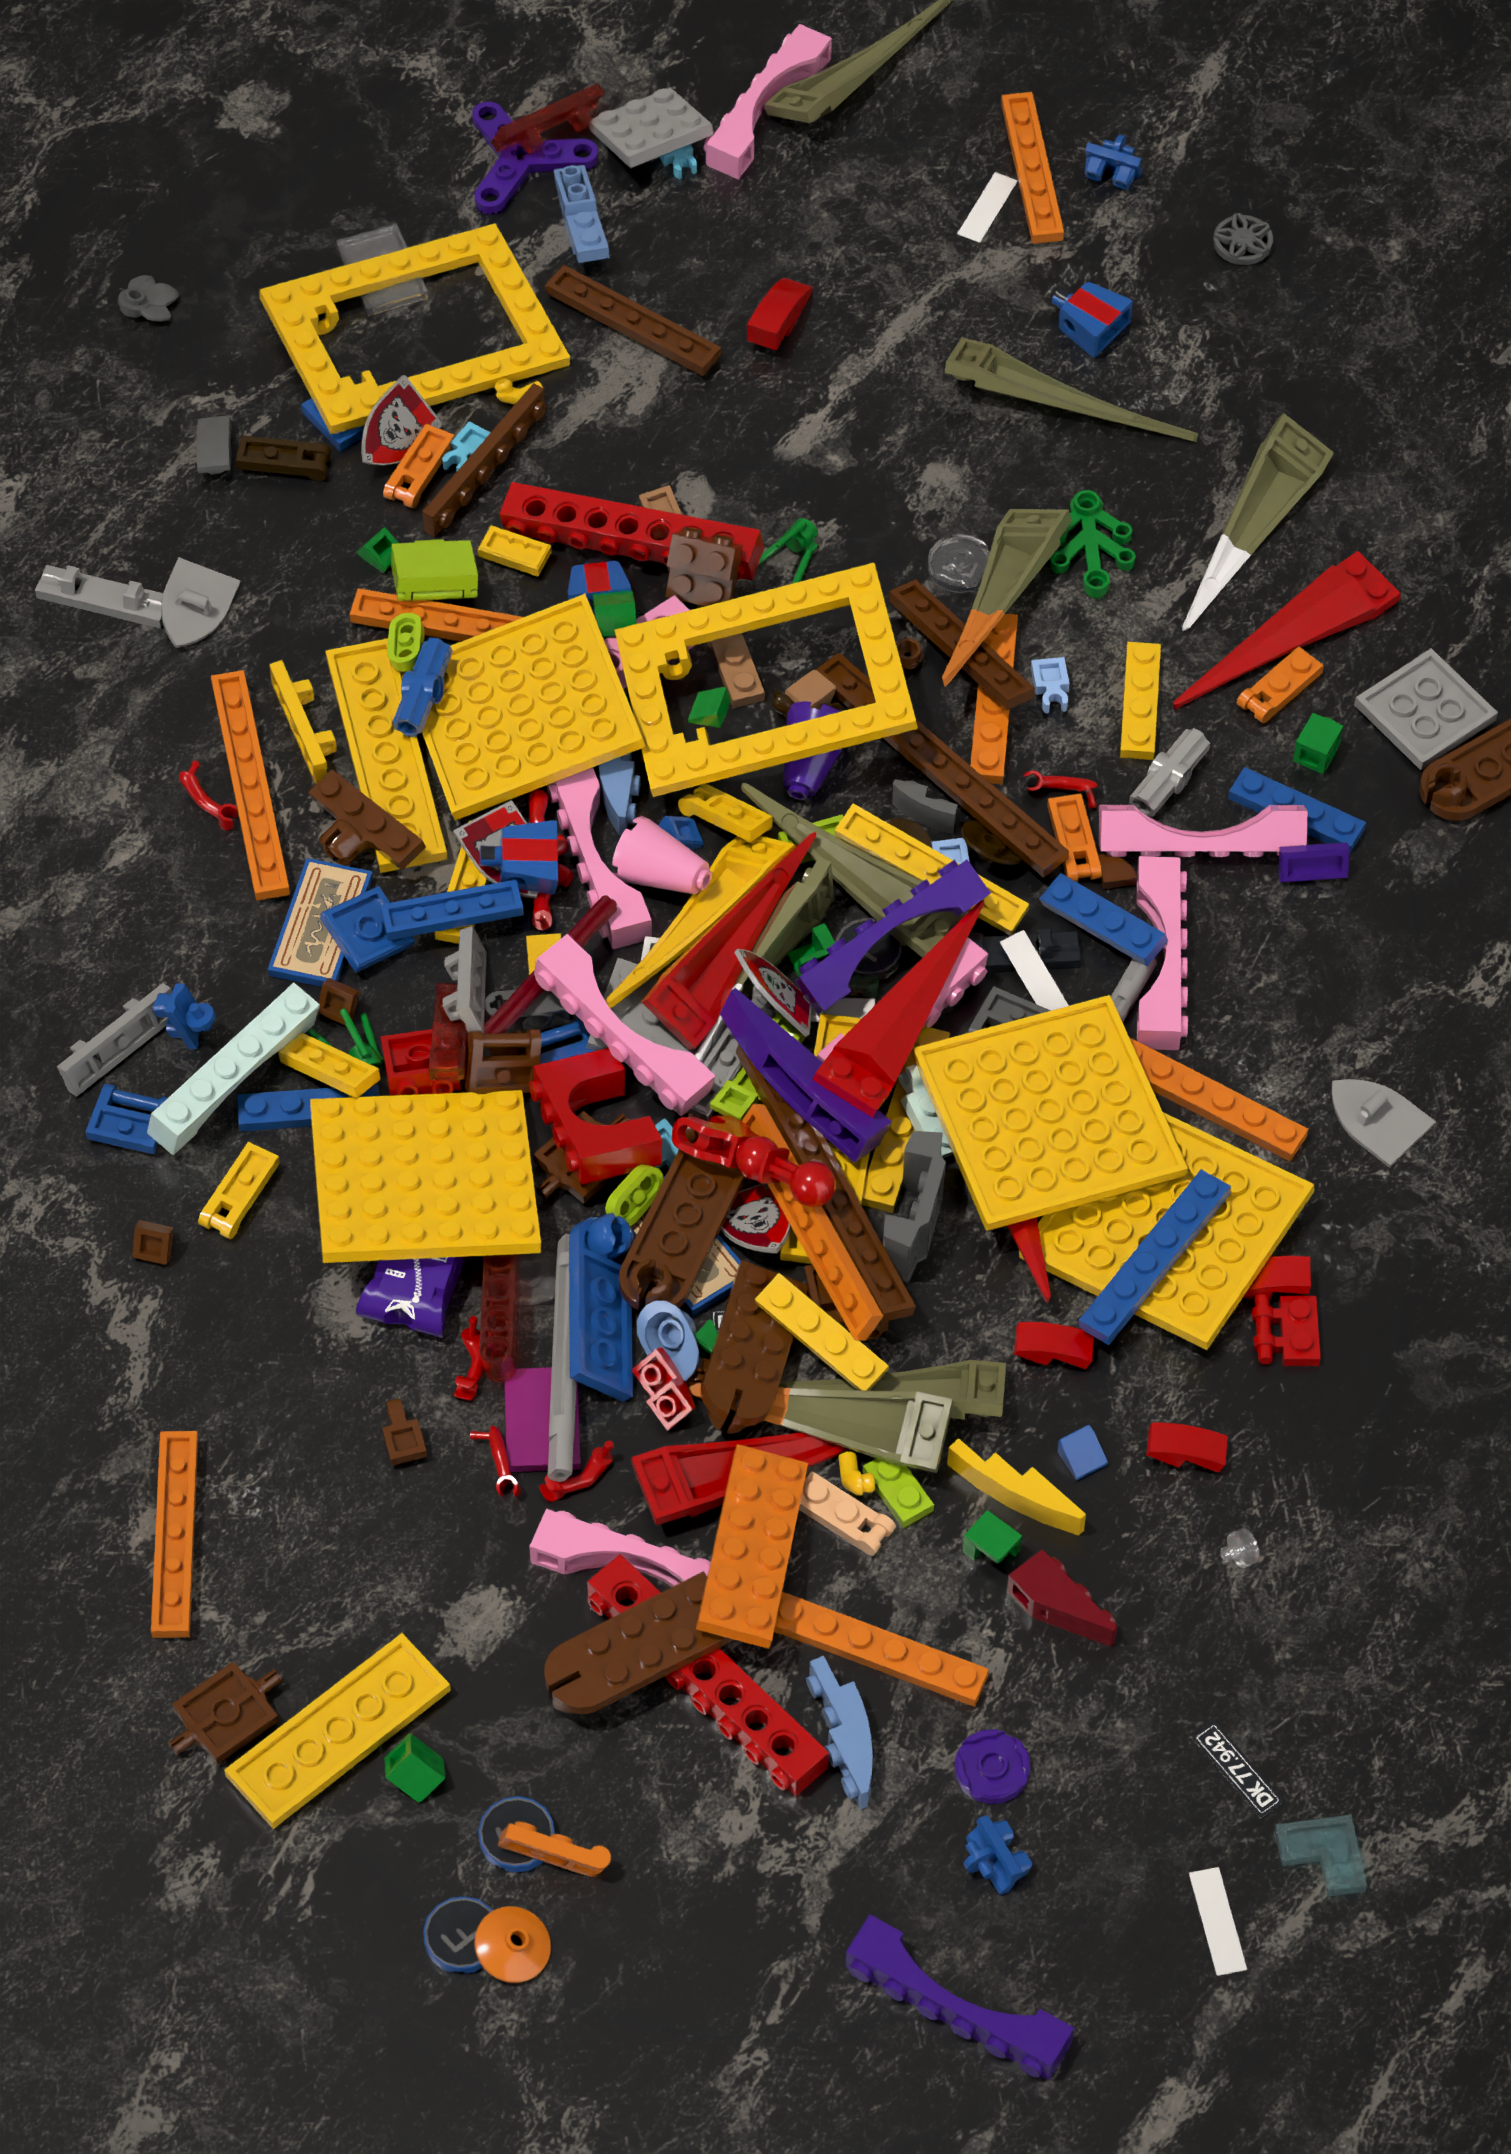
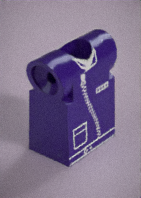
M466 1257L379 1260L375 1271V1278L366 1286L358 1301L356 1315L383 1323L404 1324L414 1331L443 1338L446 1309L448 1308Z

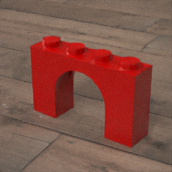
M609 1048L533 1066V1081L529 1082L532 1100L539 1102L545 1125H551L553 1129L556 1147L563 1149L569 1172H575L581 1185L631 1173L639 1165L653 1167L662 1165V1138L650 1116L614 1125H595L581 1120L574 1114L576 1110L587 1104L625 1095V1068L620 1061L614 1058Z

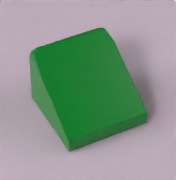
M384 527L356 553L384 573L391 566V544L399 542Z
M720 687L698 692L688 722L721 728L731 702L728 689Z
M708 1320L694 1335L699 1349V1358H710L717 1336L712 1320Z

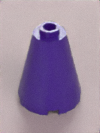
M796 702L789 708L787 725L841 711L822 704L819 710L810 708L811 702ZM843 748L784 763L783 787L788 791V795L798 800H806L807 797L815 796Z

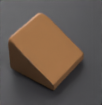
M813 670L787 688L784 694L788 695L794 703L807 701L811 702L810 708L821 709L822 704L827 706L831 704L836 686L820 672Z

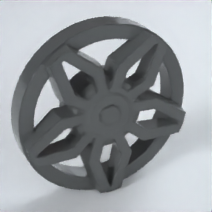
M1236 213L1232 217L1223 220L1216 227L1213 244L1216 252L1223 259L1234 264L1250 265L1262 261L1269 255L1272 249L1273 235L1267 222L1252 216ZM1236 224H1241L1242 228H1239ZM1264 236L1267 238V245L1261 240ZM1220 242L1230 245L1229 252L1222 247ZM1248 252L1255 254L1252 256H1242Z

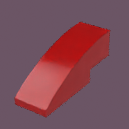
M784 277L768 291L747 324V341L777 351L784 336L790 335L813 291V287Z

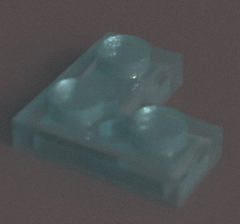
M1351 1815L1277 1824L1275 1826V1836L1282 1866L1320 1861L1327 1897L1366 1891L1367 1883Z

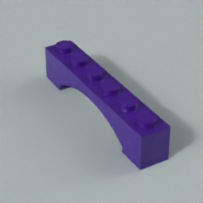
M954 859L937 871L941 878L930 884L927 879L910 890L914 897L904 904L900 899H897L882 910L885 914L884 918L876 923L870 918L854 929L858 935L848 943L844 938L840 939L826 949L830 954L827 958L818 962L814 957L798 969L802 975L795 979L794 982L817 1015L851 992L848 983L858 963L872 945L888 931L908 920L930 913L953 911L955 916L958 917L991 894L967 859L959 865Z
M870 1914L846 1951L845 1967L849 1968V1972L855 1978L863 1982L870 1980L883 1987V1991L889 1997L897 2001L904 1999L915 2005L916 2009L926 2018L931 2020L938 2018L951 2025V2029L960 2037L965 2039L972 2037L985 2044V2048L994 2056L999 2058H1005L1006 2056L1019 2063V2067L1030 2076H1042L1050 2080L1072 2043L1074 2027L1039 2009L1036 2015L1006 2014L979 2007L945 1990L926 1975L909 1956L903 1946V1932Z

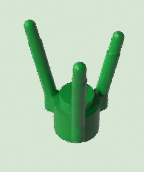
M797 519L777 542L762 553L758 566L784 544L794 552L805 551L792 584L801 582L811 555L818 548V545L814 542L818 536L816 526L808 519Z
M341 1009L340 1014L356 1044L349 1051V1055L379 1068L380 1072L383 1068L384 1059L378 1050L367 1014L361 1013L360 1017L369 1046L367 1043H363L347 1010ZM314 1029L308 1030L311 1037L332 1046Z

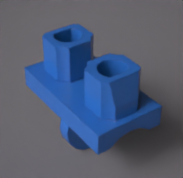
M1121 134L1117 136L1115 142L1105 139L1103 147L1088 142L1085 149V177L1101 181L1105 169L1115 172L1112 184L1118 188L1128 190L1134 178L1140 179L1143 171L1140 168L1141 158L1133 156L1135 148L1126 146V136Z
M175 984L172 994L159 993L153 1005V1011L157 1017L168 1018L166 1031L169 1036L181 1038L188 1049H198L199 1033L201 1031H209L216 1018L215 1011L209 1004H197L185 984Z
M986 1815L978 1818L976 1828L966 1837L968 1844L965 1847L970 1856L964 1861L963 1865L969 1873L980 1870L985 1879L990 1878L999 1895L1009 1892L1017 1880L1027 1875L1032 1867V1862L1027 1853L1022 1850L1012 1854L1009 1851L1007 1845L1011 1843L1014 1836L1007 1820L992 1822L989 1816Z

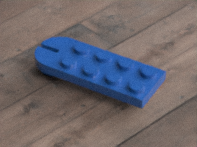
M608 1213L600 1218L590 1217L576 1224L569 1236L570 1379L623 1402L633 1397V1372L631 1371L632 1306L623 1299L620 1293L619 1272L633 1243V1232L625 1218L615 1217L614 1213Z

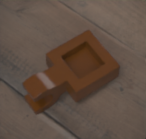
M401 1398L386 1402L391 1425L382 1427V1434L391 1466L427 1457L418 1419L406 1420Z

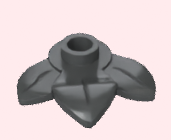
M142 275L133 278L128 284V289L119 293L118 304L121 312L126 316H144L151 321L171 320V314L166 306L178 299L179 292L168 284H155L152 276Z

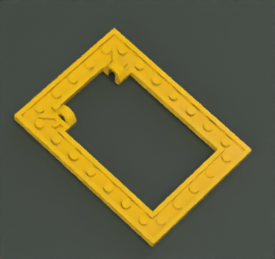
M496 223L260 289V300L331 435L365 425L374 405L396 382L377 386L369 370L362 372V383L354 385L350 376L340 378L318 336L332 331L339 321L338 310L334 305L335 302L478 262L523 344L408 377L425 402L432 406L494 388L496 382L502 379L515 382L570 366V356ZM326 313L325 318L318 321V315Z
M875 563L614 630L634 718L646 746L641 748L653 797L918 729ZM851 605L876 703L711 745L705 727L696 729L699 740L686 743L683 733L673 734L660 673H663L664 677L669 680H678L685 677L692 667L688 647ZM680 658V662L676 665H669L667 663L668 660Z

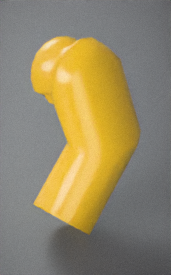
M508 379L499 380L495 384L496 396L501 402L515 405L533 383L519 389L512 387V382ZM539 381L533 382L534 384L542 387Z
M844 1452L838 1456L841 1481L844 1488L855 1495H863L865 1492L872 1493L875 1490L874 1475L872 1473L861 1474L858 1470L856 1453Z

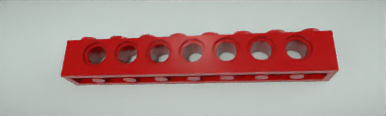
M515 482L511 483L499 513L503 529L522 536L540 539L546 543L567 544L576 549L587 548L597 550L607 555L618 554L628 556L638 561L659 562L666 566L672 534L680 530L682 531L683 527L699 529L702 531V536L711 538L714 535L729 536L733 538V543L743 545L737 580L753 581L764 551L761 531L759 529Z
M621 1554L587 1581V1601L597 1614L601 1616L605 1614L609 1619L661 1593ZM624 1599H630L635 1602L631 1606L619 1604ZM720 1648L665 1676L674 1688L678 1690L682 1688L691 1696L692 1704L700 1713L704 1715L708 1713L717 1721L718 1729L726 1738L730 1740L734 1738L743 1746L745 1755L755 1765L762 1764L770 1772L771 1780L781 1790L788 1789L796 1797L828 1769L829 1752ZM700 1673H708L713 1676L709 1680H699L696 1678ZM726 1698H735L739 1702L735 1705H726L721 1701ZM752 1723H761L765 1728L755 1731L748 1726ZM778 1748H787L792 1753L787 1756H780L774 1751Z

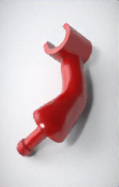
M193 761L188 772H180L179 779L181 784L200 808L218 818L219 826L223 830H231L233 828V821L227 817L238 818L236 806L233 804L221 806L205 793L199 784L198 778L194 775L200 763Z
M1027 771L1022 775L1024 777L1032 774L1037 779L1034 787L1026 788L1028 791H1036L1040 787L1079 792L1086 790L1090 809L1097 807L1092 788L1098 787V785L1093 780L1069 776H1042L1037 771Z
M541 789L533 790L529 795L530 823L545 821L544 816L549 796ZM563 835L557 836L558 856L569 849L568 842Z
M558 864L557 886L560 884L568 887L573 881L574 874L569 868ZM539 892L537 898L534 899L532 922L536 929L543 931L548 929L553 923L549 908V900L552 894Z
M476 1316L469 1318V1328L461 1332L463 1343L472 1361L467 1376H457L455 1380L457 1388L454 1392V1397L470 1401L475 1398L479 1379L488 1360L483 1334L476 1329L478 1323Z
M491 1425L490 1432H470V1439L489 1440L499 1477L496 1484L499 1495L503 1497V1490L507 1484H514L513 1494L515 1498H518L521 1494V1486L511 1476L507 1452L499 1428Z
M606 1441L604 1447L594 1448L585 1469L575 1477L568 1478L564 1482H557L549 1479L547 1474L544 1479L546 1484L539 1486L544 1499L547 1502H555L568 1492L590 1487L612 1462L613 1457L610 1450L614 1447L613 1442Z

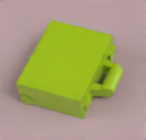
M419 540L414 543L391 544V568L397 601H411V593L412 601L460 599L462 597L477 598L478 573L470 540Z

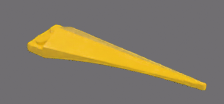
M737 836L723 847L709 869L712 877L708 887L705 890H700L697 894H692L652 949L605 999L610 1009L689 949L794 849L795 844L764 836H759L752 842H749Z

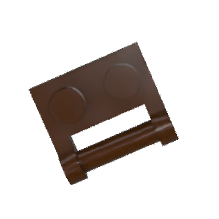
M527 1029L526 1033L483 1034L481 1030L469 1031L466 1091L487 1094L498 1091L522 1090L523 1093H530L529 1082L533 1081V1066L540 1063V1030ZM526 1047V1055L483 1056V1048Z

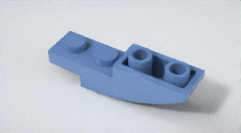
M570 165L553 170L566 231L573 255H576L578 263L609 258V247L597 213L596 199L585 166Z
M632 752L598 765L601 798L610 822L619 836L627 829L628 823L634 824L632 821L636 815V803H632V797L639 796L641 776L635 775V762L631 761Z
M821 1656L810 1661L809 1677H806V1682L814 1698L820 1697L825 1707L822 1709V1713L830 1729L828 1732V1745L825 1746V1749L829 1752V1762L832 1767L838 1766L844 1777L841 1778V1783L849 1799L855 1798L859 1808L863 1809L868 1807L872 1776L873 1753L868 1717L854 1681L840 1687L825 1657Z

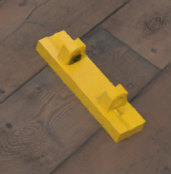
M282 660L271 663L269 666L272 686L316 785L327 774V762L324 756L337 751L336 740L331 730L314 734L302 705L314 701V691L309 679L292 683Z

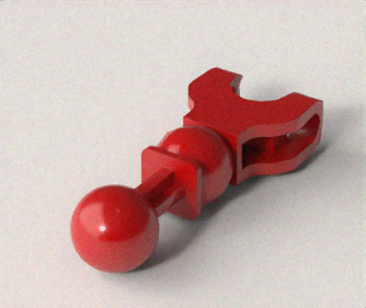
M726 1115L712 1116L709 1122L697 1117H682L677 1119L673 1126L672 1142L678 1149L699 1159L716 1162L728 1168H739V1171L747 1179L755 1180L762 1184L779 1183L782 1181L790 1185L792 1196L803 1206L820 1207L826 1204L834 1195L836 1180L829 1167L816 1161L805 1162L799 1166L788 1161L789 1149L778 1148L770 1138L753 1133L746 1123ZM688 1127L699 1132V1137L694 1143L689 1142L686 1137L685 1130Z

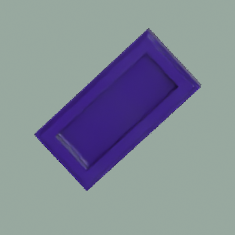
M1347 842L1279 847L1278 876L1280 882L1348 878L1349 846Z

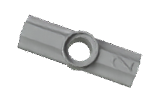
M1195 728L1192 730L1186 729L1166 753L1160 752L1150 765L1146 778L1131 794L1129 803L1137 807L1145 815L1154 817L1173 792L1179 794L1184 789L1191 777L1193 768L1208 752L1210 742L1205 738L1204 734Z

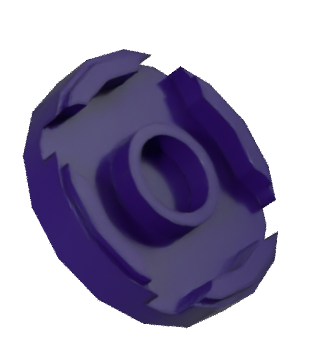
M997 1729L981 1730L968 1736L958 1749L954 1761L955 1778L962 1791L972 1799L986 1804L1005 1803L1017 1797L1026 1787L1030 1774L1029 1754L1022 1742L1016 1737L1012 1738L1006 1735L1004 1731Z

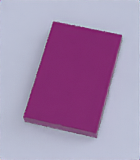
M552 1367L504 1369L506 1452L510 1472L548 1471ZM577 1381L572 1470L581 1469Z

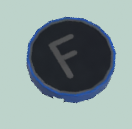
M520 1796L504 1798L491 1805L481 1818L478 1829L480 1849L488 1862L494 1866L497 1865L505 1868V1871L513 1873L530 1871L542 1864L543 1861L499 1847L498 1843L501 1833L509 1823L524 1822L535 1826L538 1833L551 1837L552 1834H555L553 1819L546 1808L533 1799Z
M466 1896L450 1898L437 1905L428 1915L423 1929L425 1950L432 1962L444 1971L452 1973L454 1971H464V1974L473 1973L483 1968L475 1952L474 1939L479 1924L485 1916L493 1911L492 1908L481 1900Z

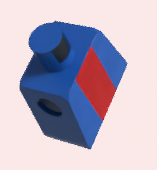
M1091 282L1085 283L1074 294L1060 287L1052 298V304L1060 308V330L1093 358L1131 322L1133 301Z
M592 558L586 564L575 565L571 569L568 600L586 594L593 614L592 594L631 591V585L620 563L617 561L603 562L599 558Z
M544 821L502 828L500 846H480V866L500 867V882L517 880L519 889L555 894L558 883L557 821Z

